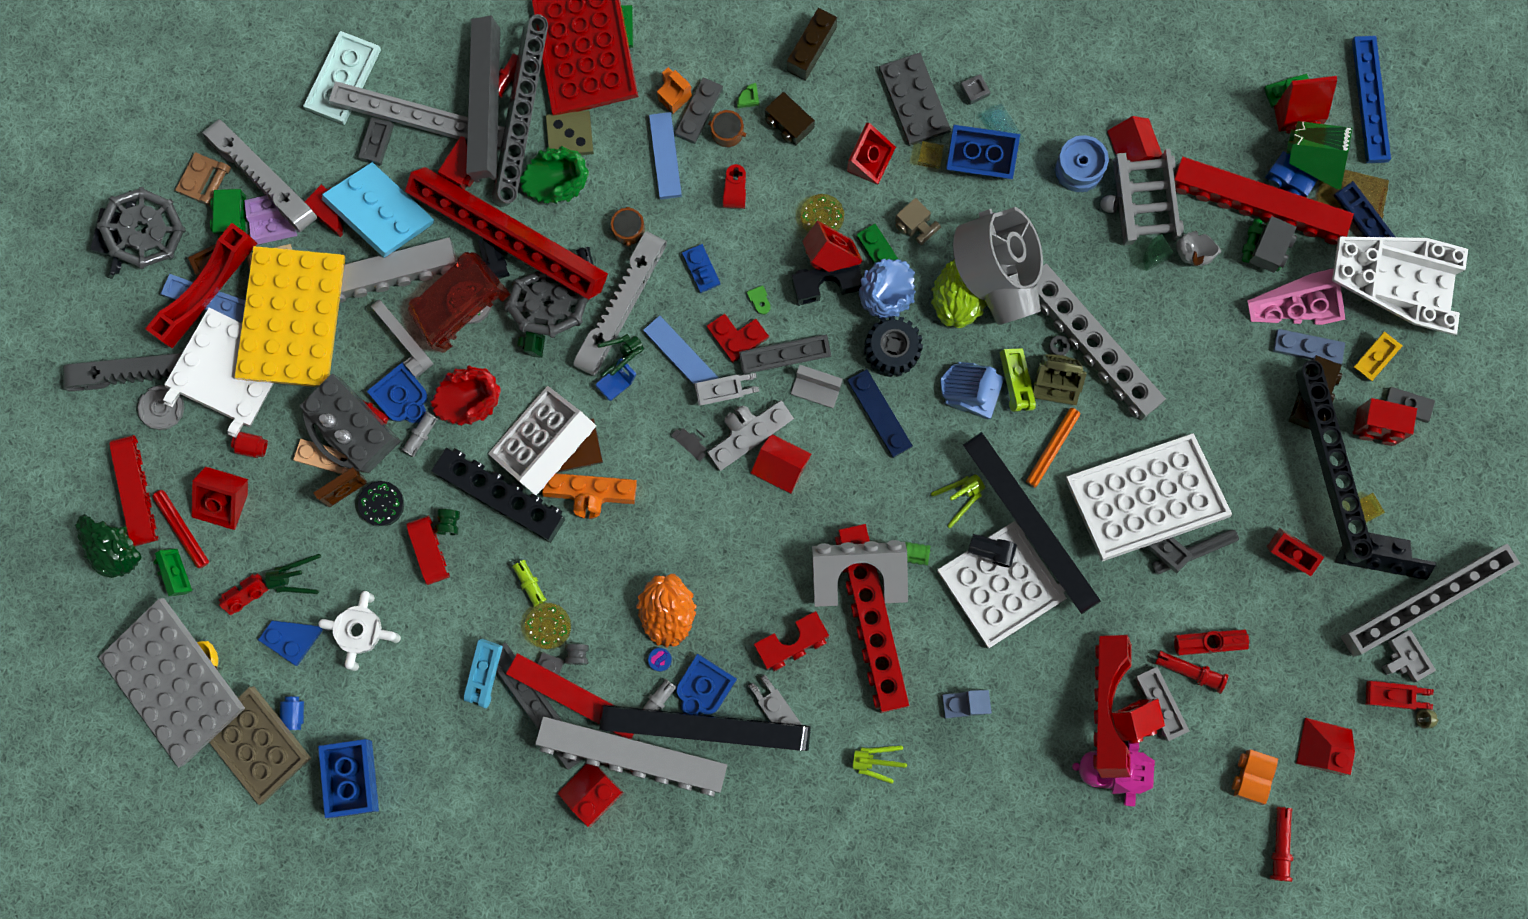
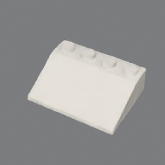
M547 386L488 454L519 482L537 495L580 444L591 434L596 425L574 405Z

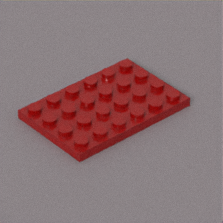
M532 0L534 15L540 14L548 22L542 59L553 116L588 110L639 97L620 0Z

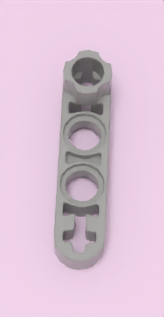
M380 299L372 304V309L412 355L403 363L416 378L433 365V362Z

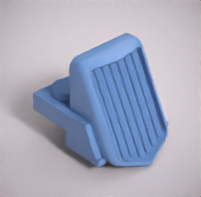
M965 362L953 364L940 378L941 393L943 398L946 399L944 404L964 412H971L985 419H991L1004 377L997 374L996 369L990 366H980L975 363Z

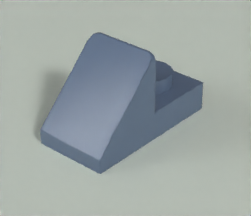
M989 690L942 695L945 719L992 714Z

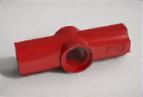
M1246 629L1174 636L1177 656L1249 649V636ZM1208 637L1215 639L1216 647L1214 649L1207 645Z

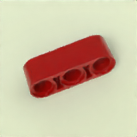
M429 515L406 523L423 578L427 585L450 577L449 572H446L445 566L447 565L442 551L438 548L439 541L435 530L431 527L432 520Z

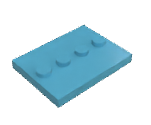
M373 162L322 194V200L383 258L429 228L434 222V219Z

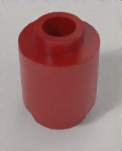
M239 432L237 438L233 437L231 448L234 449L235 454L253 458L264 457L268 446V440L263 439L262 436Z

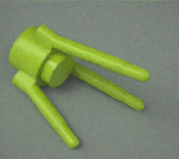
M974 474L970 478L966 476L960 481L931 493V496H936L961 486V490L950 496L951 501L963 494L967 497L972 496L947 525L948 528H951L970 506L982 497L980 492L985 490V485L978 475Z
M903 746L861 747V751L855 750L853 769L859 770L858 774H865L892 784L894 782L893 779L868 769H872L873 764L906 768L907 764L873 759L874 755L871 754L903 750Z

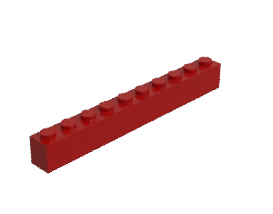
M427 167L410 173L405 189L406 193L588 300L602 292L608 276L607 272Z

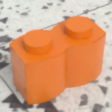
M1251 749L1247 750L1245 754L1242 753L1238 762V767H1241L1240 775L1235 776L1232 784V789L1235 790L1234 796L1259 805H1265L1270 794L1278 758Z

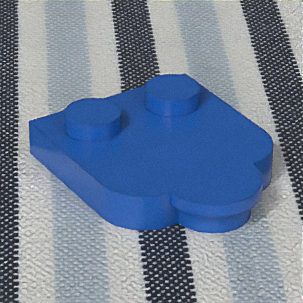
M403 363L399 364L367 391L387 416L395 422L407 420L410 423H418L425 415L426 409L424 404L428 398L427 392Z
M697 654L677 686V694L682 699V712L700 715L702 713H715L737 681V678L700 654Z

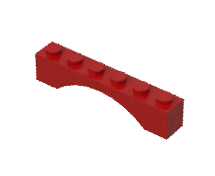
M231 223L217 240L209 261L197 279L178 299L160 310L145 329L160 341L173 348L250 254L253 246H256L258 243L235 224Z
M1128 635L1099 636V645L1095 646L1096 658L1099 659V666H1095V678L1098 680V688H1095L1094 696L1095 701L1098 702V710H1094V722L1098 724L1097 732H1094L1093 736L1094 746L1097 747V755H1093L1094 769H1097L1101 778L1130 777L1131 754L1127 745L1115 731L1112 706L1117 686L1131 667L1132 644Z

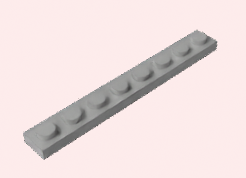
M335 81L329 98L330 105L455 139L463 136L467 142L468 117ZM498 126L497 150L499 151L505 128Z

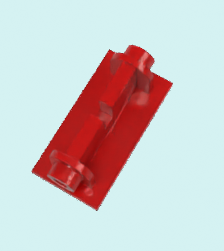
M259 573L251 574L240 582L242 587L240 591L234 586L223 593L221 598L218 599L220 602L219 606L231 616L241 611L244 606L254 599L260 598L269 589L262 582L263 578Z

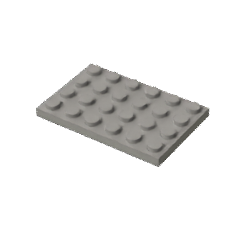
M164 598L158 599L99 656V659L178 768L188 763L245 709Z

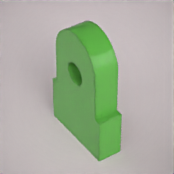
M762 285L748 291L747 295L750 301L753 302L757 312L761 315L769 313L770 303L766 297L767 293L764 286Z

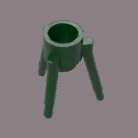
M626 334L621 338L597 344V347L601 348L622 343L620 351L623 355L621 357L623 361L617 365V360L601 373V377H605L608 373L613 376L644 350L643 344L637 336L630 338Z
M316 554L283 567H276L273 571H267L265 574L267 588L270 590L276 589L277 593L318 594L319 591L316 589L285 587V585H288L289 577L302 574L301 570L287 572V570L319 559L321 555Z

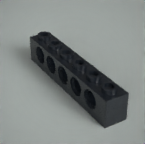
M445 448L431 470L436 476L548 542H552L565 521L560 509L553 505L548 508L542 504L543 500L532 493L530 496L522 492L524 489L514 482L511 485L503 481L504 477L499 473L492 471L490 474L483 470L485 468L483 464L474 459L472 462L466 460V455L458 449L454 448L451 451ZM460 466H466L465 474L457 476L456 470ZM478 478H486V482L482 487L475 486ZM498 489H505V495L502 498H495L494 495ZM518 500L525 501V505L521 510L514 509V504ZM536 512H544V518L541 521L536 522L533 520Z

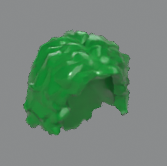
M560 146L559 149H550L548 147L546 151H538L534 159H531V164L526 165V170L520 176V183L523 184L521 188L523 192L527 193L528 197H532L538 202L546 204H557L564 200L569 202L572 198L577 197L580 190L584 188L589 176V170L585 167V159L578 151L569 150L563 146Z

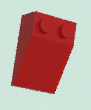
M1337 76L1292 81L1274 106L1279 132L1286 131V133L1290 134L1291 129L1296 130L1297 121L1324 124L1329 117L1337 84Z

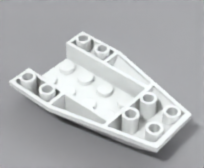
M1339 237L1332 281L1413 325L1456 335L1460 313L1451 311L1455 275L1466 270L1468 249L1429 238Z

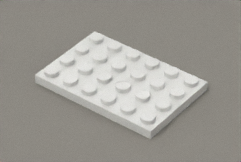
M1194 433L1066 477L1067 485L1101 561L1224 520L1232 515Z

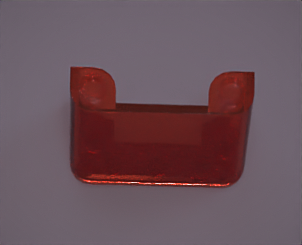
M465 252L458 258V262L422 295L413 298L409 302L407 311L428 345L433 350L445 353L453 346L449 342L450 339L455 340L457 338L455 334L486 306H493L494 304L491 301L499 298L503 302L510 293L478 254Z

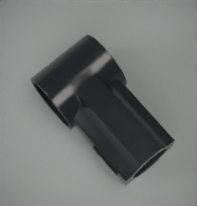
M483 237L478 240L487 281L491 282L509 277L510 274L506 267L507 263L502 256L500 247Z
M973 534L967 554L991 560V563L1002 567L1011 568L1017 544L1003 539L994 540Z

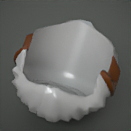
M1197 231L1184 234L1177 241L1176 245L1181 259L1185 263L1194 266L1207 265L1221 253L1220 247L1213 239L1206 234L1198 235Z

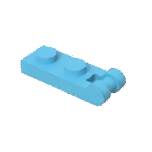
M485 639L478 640L464 694V701L469 703L476 702L478 706L483 708L489 706L491 691L503 648L502 645ZM476 688L481 689L480 694L477 693Z

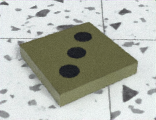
M589 110L554 116L552 114L546 115L548 145L550 149H559L560 146H563L569 150L578 151L581 155L594 154Z

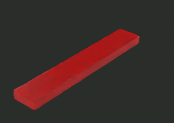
M518 653L506 673L600 724L601 706H615ZM614 732L628 739H632L634 735L632 733Z

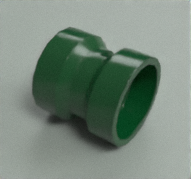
M438 509L436 517L440 523L435 526V533L446 535V532H449L450 535H458L457 521L460 519V511Z

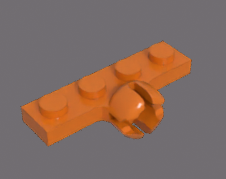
M555 473L543 488V497L574 500L573 511L575 515L585 519L586 508H588V511H590L589 519H594L600 515L601 506L605 502L635 504L637 480Z

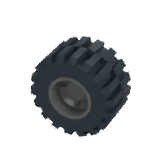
M890 316L888 320L883 318L879 323L876 322L872 329H870L864 344V354L867 355L866 361L871 363V368L879 370L878 374L883 375V373H887V377H892L893 374H896L897 377L902 376L904 372L908 373L919 360L923 349V344H921L923 339L922 335H918L919 329L917 326L913 328V323L910 320L906 323L903 322V317L895 320V316Z

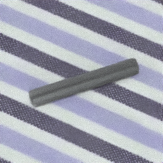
M1229 530L1186 548L1194 555L1190 561L1237 542L1239 537L1235 530ZM1162 560L1152 563V568L1156 574L1171 570Z

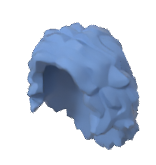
M881 259L880 262H875L869 271L866 270L864 272V276L861 278L862 286L859 289V297L864 310H867L870 315L877 316L880 319L889 318L890 316L899 317L900 312L909 310V305L915 302L914 293L916 291L913 290L915 288L913 283L915 271L909 268L910 265L906 261L902 262L900 259Z

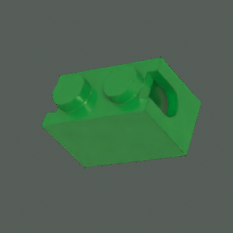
M241 189L214 190V198H211L210 202L213 211L210 229L214 234H218V238L231 223L246 232L244 201L246 200V195Z

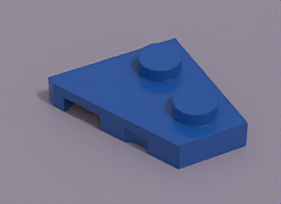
M271 621L258 640L295 666H298L323 629L313 625Z

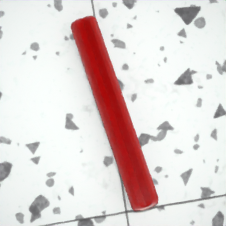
M159 490L154 493V501L196 567L201 569L207 566L209 560L166 492Z

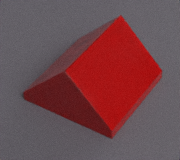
M1131 116L1107 131L1115 155L1126 153L1127 160H1130V162L1161 159L1162 152L1149 118Z
M866 123L848 160L847 172L878 185L896 146L873 125Z
M772 434L760 449L751 474L791 494L812 454Z

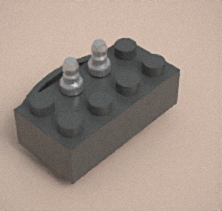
M331 374L300 405L303 409L307 431L314 444L327 458L348 469L354 467L358 472L370 473L401 442L347 383L334 374ZM314 424L318 425L323 437L333 448L348 457L347 461L339 460L325 449L316 434Z

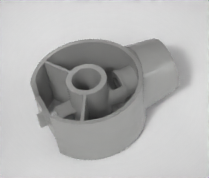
M1017 207L998 213H993L992 209H988L979 213L980 218L958 225L953 240L954 258L958 272L967 288L976 297L986 301L997 325L1040 312L1037 283L1042 274L1043 254L1038 234L1029 218Z

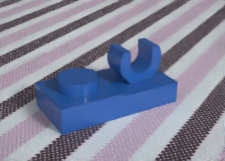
M703 244L682 252L700 293L721 285Z

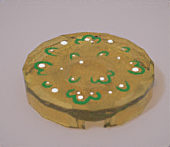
M817 194L810 197L804 202L801 209L803 228L809 233L818 220L830 228L839 231L844 223L842 204L835 197L828 194Z
M553 603L540 604L527 615L525 633L529 641L536 647L556 649L563 645L570 636L571 619L568 613L559 605Z

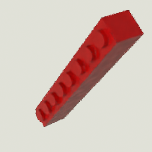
M1183 156L1174 174L1175 189L1179 194L1186 195L1189 193L1195 195L1200 201L1208 202L1210 200L1218 203L1217 205L1221 208H1234L1239 210V213L1242 215L1258 216L1263 222H1267L1273 216L1296 226V230L1302 231L1305 236H1317L1325 239L1326 243L1333 245L1338 243L1339 237H1347L1354 213Z

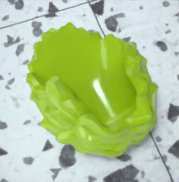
M955 259L947 263L946 267L941 270V274L934 281L935 287L931 289L934 299H932L931 304L936 310L937 317L941 323L946 326L963 328L984 314L983 310L987 303L985 300L976 297L967 288L958 272Z

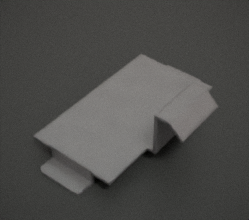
M682 428L681 431L676 429L671 435L697 460L701 461L706 454L704 452L706 448L699 442L702 439L695 433L690 434ZM696 429V431L705 438V435L702 434L698 429Z

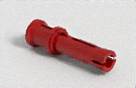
M1161 650L1159 651L1158 659L1155 661L1156 665L1197 680L1196 683L1198 685L1209 686L1216 689L1219 694L1223 692L1229 677L1228 674L1224 673L1222 675L1210 670L1208 666L1199 667Z
M1277 807L1275 853L1271 855L1273 875L1270 876V880L1292 882L1293 878L1290 877L1291 862L1293 861V857L1290 854L1292 808Z

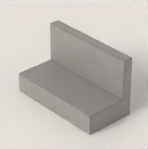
M799 365L791 395L834 408L843 379Z

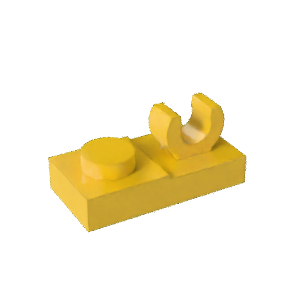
M1383 332L1353 367L1367 379L1373 381L1403 345L1386 332Z

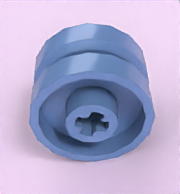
M1087 135L1076 136L1068 140L1062 147L1055 165L1056 177L1060 184L1074 192H1087L1095 188L1107 169L1109 162L1108 151L1103 143Z

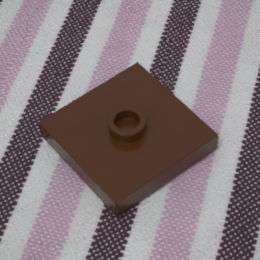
M596 427L561 466L558 472L603 463Z
M352 467L313 493L323 504L332 507L366 485L367 481L360 472Z

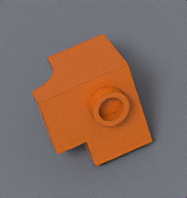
M668 67L662 72L664 85L657 91L658 100L674 114L692 97V87L676 70L672 71Z

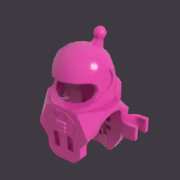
M1129 740L1128 750L1131 754L1130 777L1101 778L1099 772L1093 766V755H1097V750L1085 753L1080 764L1074 763L1072 765L1073 770H1079L1080 776L1086 784L1093 787L1111 789V794L1125 793V806L1135 807L1136 793L1141 794L1153 788L1155 760L1142 752H1138L1139 743L1130 744Z

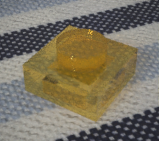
M922 141L918 165L939 169L944 145Z
M1374 493L1360 499L1366 523L1385 513Z

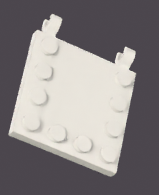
M208 308L165 383V387L170 390L166 393L163 401L165 405L173 408L181 394L234 420L227 431L228 435L237 438L243 425L251 427L274 383L237 380L235 378L242 323Z
M1016 521L988 537L994 540L1003 539L1017 544L1011 568L993 564L991 560L967 554L968 551L937 570L988 649L1067 599L1063 593L1065 590L1060 584L1056 583Z

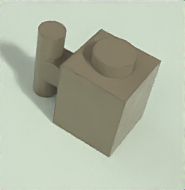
M917 198L913 199L896 215L895 219L896 227L902 234L907 233L911 237L917 231L921 233L916 238L920 245L924 244L941 228L937 221L930 226L927 224L930 220L931 212Z

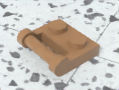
M195 152L175 191L211 207L210 202L211 198H214V190H218L225 174H229L231 167L223 162L215 161ZM213 169H216L217 172L215 173L205 195L201 194Z

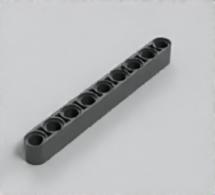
M540 14L533 15L523 26L492 193V200L499 207L508 206L516 199L548 29L547 19ZM532 23L538 25L539 31L533 29ZM528 44H532L536 52H532L528 48ZM524 64L531 67L532 73L524 69ZM520 85L527 88L528 94L521 91ZM516 106L523 109L524 115H520L517 112ZM512 127L520 131V136H516L513 133ZM509 148L514 149L516 157L510 156ZM505 169L511 171L512 179H509L505 176ZM501 190L507 192L509 196L508 200H505L501 197Z

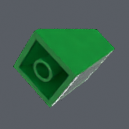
M1297 121L1296 130L1291 129L1286 154L1291 155L1289 164L1333 188L1341 190L1352 128Z

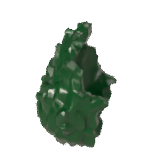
M85 514L78 517L77 524H75L78 534L77 538L85 554L84 558L91 564L93 570L101 576L109 578L123 577L124 574H130L132 570H135V566H138V562L142 557L133 545V541L127 536L126 526H121L120 528L109 527L104 521L94 523V520Z

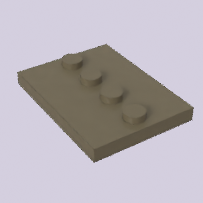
M252 686L238 697L245 709L209 743L257 804L261 805L299 771L311 757L257 689Z

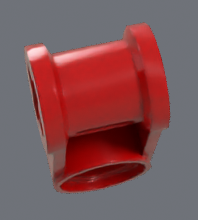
M733 164L726 171L723 208L745 209L746 172L741 165ZM734 174H738V180H733Z

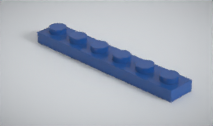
M1357 36L1352 39L1366 163H1387L1391 160L1377 37Z

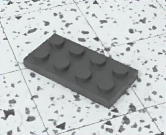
M921 53L879 66L880 73L909 146L951 132Z

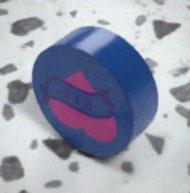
M656 648L649 654L648 662L653 670L663 672L671 666L672 657L666 649Z

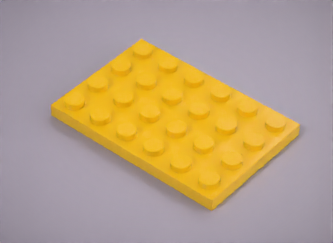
M253 246L235 378L237 380L319 387L330 376L345 265L344 255Z

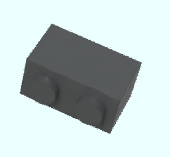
M1271 216L1265 223L1249 263L1273 273L1279 267L1283 268L1289 256L1286 255L1288 247L1292 248L1297 238L1294 235L1297 227Z

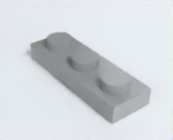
M1158 667L1136 676L1135 679L1145 699H1159L1165 726L1160 729L1166 741L1189 732Z

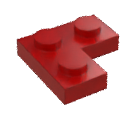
M723 314L707 325V329L732 363L740 358L739 352L754 349L769 338V335L757 319L738 331L726 314Z

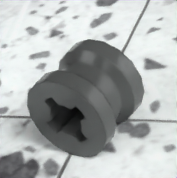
M565 645V650L567 651L565 664H588L586 652L589 650V645Z

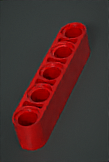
M130 435L110 441V450L128 536L136 547L158 541L159 537L156 536L154 530L157 528L154 514H151L150 511L152 504L149 492H146L145 472L141 469L143 464L142 457L136 445L138 440L135 435Z

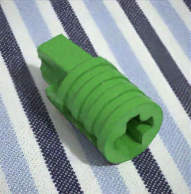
M905 542L907 563L928 566L931 545Z

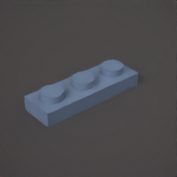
M1278 329L1276 331L1273 352L1310 360L1317 355L1342 364L1345 342Z

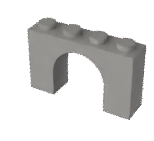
M891 540L888 543L868 541L864 544L846 542L841 545L824 543L812 546L815 607L838 606V578L845 568L856 563L871 564L882 573L885 603L908 602V568L905 542Z

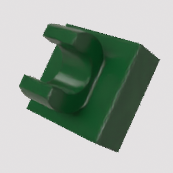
M527 331L526 337H518L517 346L523 347L524 352L533 357L543 358L545 336Z

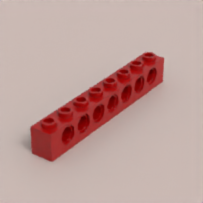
M866 524L838 530V536L835 537L836 545L846 542L864 544L870 541ZM868 563L852 564L845 568L843 573L847 572L849 581L845 583L848 595H853L854 604H851L852 614L854 618L858 617L860 626L856 627L858 639L863 640L865 649L861 650L864 663L869 662L871 672H867L869 685H874L876 695H872L875 709L880 708V713L907 708L909 707V701L877 569ZM862 568L866 571L867 576L864 579H857L854 576V570ZM861 591H869L872 599L868 602H863L859 598ZM867 613H873L877 617V622L873 625L867 624L864 616ZM877 635L881 637L883 641L882 646L878 648L873 647L870 644L872 636ZM879 658L885 659L888 662V668L886 670L877 669L875 661ZM884 681L891 682L894 687L893 692L889 694L884 693L881 690V683Z

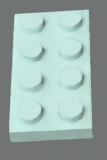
M340 31L303 105L305 110L345 125L352 110L330 105L329 103L335 81L363 88L381 51L380 46Z

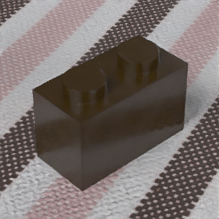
M784 91L765 108V121L771 128L776 127L780 130L782 138L788 143L792 142L797 145L815 127V120Z

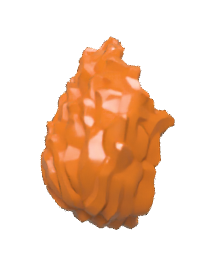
M675 574L654 576L647 583L644 591L638 596L639 602L636 605V608L639 609L638 617L642 622L645 634L653 642H656L657 646L663 645L666 648L670 645L675 647L685 640L692 628L691 624L696 615L694 609L697 607L692 600L694 594Z

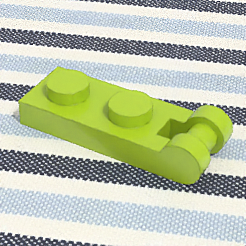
M1023 348L1002 350L999 353L1010 396V410L1013 412L1021 411L1022 409L1025 411L1034 410L1036 402Z

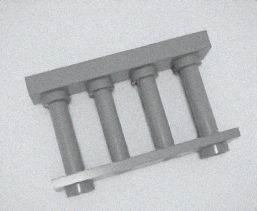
M1166 149L1161 155V159L1134 162L1127 160L1126 153L1117 154L1113 159L1124 245H1133L1137 238H1139V235L1170 232L1172 241L1178 240L1181 234H1183L1184 225L1183 221L1179 220L1173 173L1175 157L1171 156V150ZM1163 168V181L1142 183L1129 181V173L1131 171ZM1163 189L1166 191L1167 202L1140 205L1132 203L1131 195L1134 192ZM1168 211L1170 224L1135 225L1134 216L1136 214Z

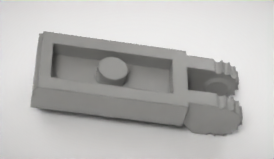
M756 373L741 376L738 374L694 383L698 406L744 397L743 395L759 392V387L756 386L742 390L740 382L757 378Z
M766 675L761 677L763 684L771 692L763 698L760 690L754 683L749 685L759 700L758 704L771 722L802 725L778 689L775 690Z

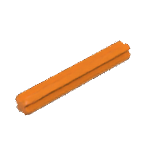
M1074 408L1068 410L1026 480L1028 485L1034 488L1038 486L1080 416L1078 410Z

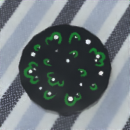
M373 482L365 487L359 495V513L365 521L373 526L391 525L403 513V494L398 487L390 482Z

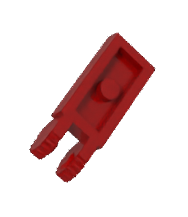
M1366 682V705L1410 710H1433V704L1416 702L1417 694L1430 696L1434 694L1433 689L1387 682Z

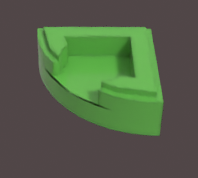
M756 83L748 85L742 91L737 101L738 108L759 106Z

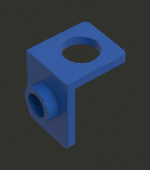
M622 358L618 360L617 365L623 361ZM628 364L613 376L609 373L596 383L597 389L609 401H612L633 383L636 373ZM623 368L627 370L629 375L624 372Z

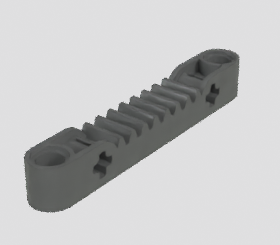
M182 353L67 364L63 366V389L67 391L102 389L110 385V383L116 385L117 381L125 384L126 380L134 383L135 379L143 382L144 378L152 381L153 377L161 380L162 376L168 379Z

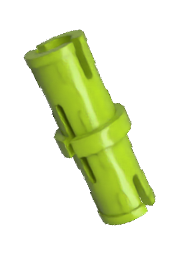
M522 560L519 564L513 565L512 568L522 583L520 586L522 590L525 589L533 607L547 601L537 584V577H533L526 561Z

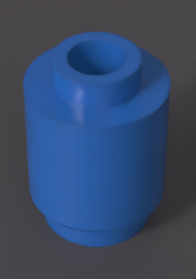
M285 697V701L280 702V719L289 730H301V724H304V701H299V697Z

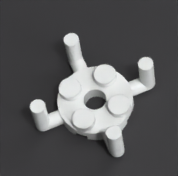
M367 591L361 593L358 606L350 607L343 613H340L335 621L321 619L318 623L322 629L327 631L333 630L336 642L343 650L347 651L345 668L352 671H357L359 668V664L355 662L356 655L371 651L379 639L389 640L394 643H398L401 639L400 635L395 632L382 630L379 617L373 611L367 609L368 603H372L375 599L374 595ZM355 624L363 626V632L359 636L352 635L351 629Z

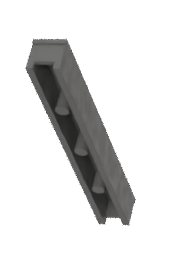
M492 15L471 19L466 173L476 183L480 182V179L489 177L495 180L497 173L500 27Z

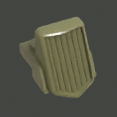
M1045 354L1042 356L1033 386L1034 397L1077 405L1087 372L1083 371L1082 365L1076 359L1063 355Z

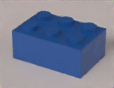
M953 125L946 169L1013 179L1020 134Z
M364 739L318 746L325 818L379 812L372 740Z

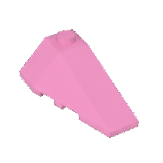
M1334 268L1309 274L1248 300L1251 322L1279 323L1282 319H1293L1294 324H1301L1302 319L1314 320L1316 325H1324L1345 320L1341 286L1332 281Z

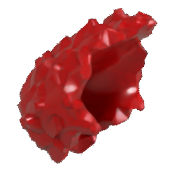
M468 365L467 369L458 370L455 368L453 373H447L443 381L440 382L441 386L436 388V394L430 402L431 406L435 408L433 412L441 420L460 426L463 424L472 425V423L478 420L484 421L488 415L493 414V409L498 404L501 388L496 384L495 376L486 368H476Z

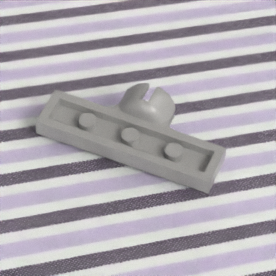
M779 400L758 416H754L748 407L740 406L734 409L741 421L731 412L725 417V423L730 429V435L707 451V454L719 471L794 419L782 400Z

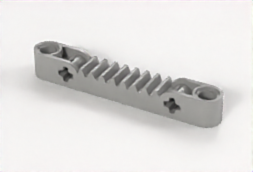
M218 119L202 132L204 138L225 160L239 167L241 172H244L247 178H250L252 183H255L273 201L281 215L298 232L304 230L317 219L312 209L223 121Z
M648 231L643 234L630 258L631 269H627L628 276H623L624 284L618 285L620 292H614L616 300L610 299L611 307L605 308L607 315L601 316L603 323L598 322V328L591 330L574 360L575 367L593 376L598 373L612 345L598 348L595 340L599 341L603 338L605 342L617 338L667 245L666 240ZM643 262H645L646 266L642 265L640 268H638L637 264H642Z

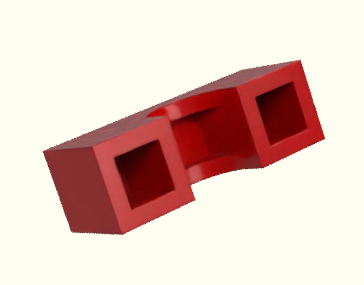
M816 611L795 622L800 633V637L795 644H782L775 633L754 644L767 671L772 669L775 672L786 666V660L793 658L794 661L806 655L805 650L814 647L816 650L827 644L826 639L829 638V634Z

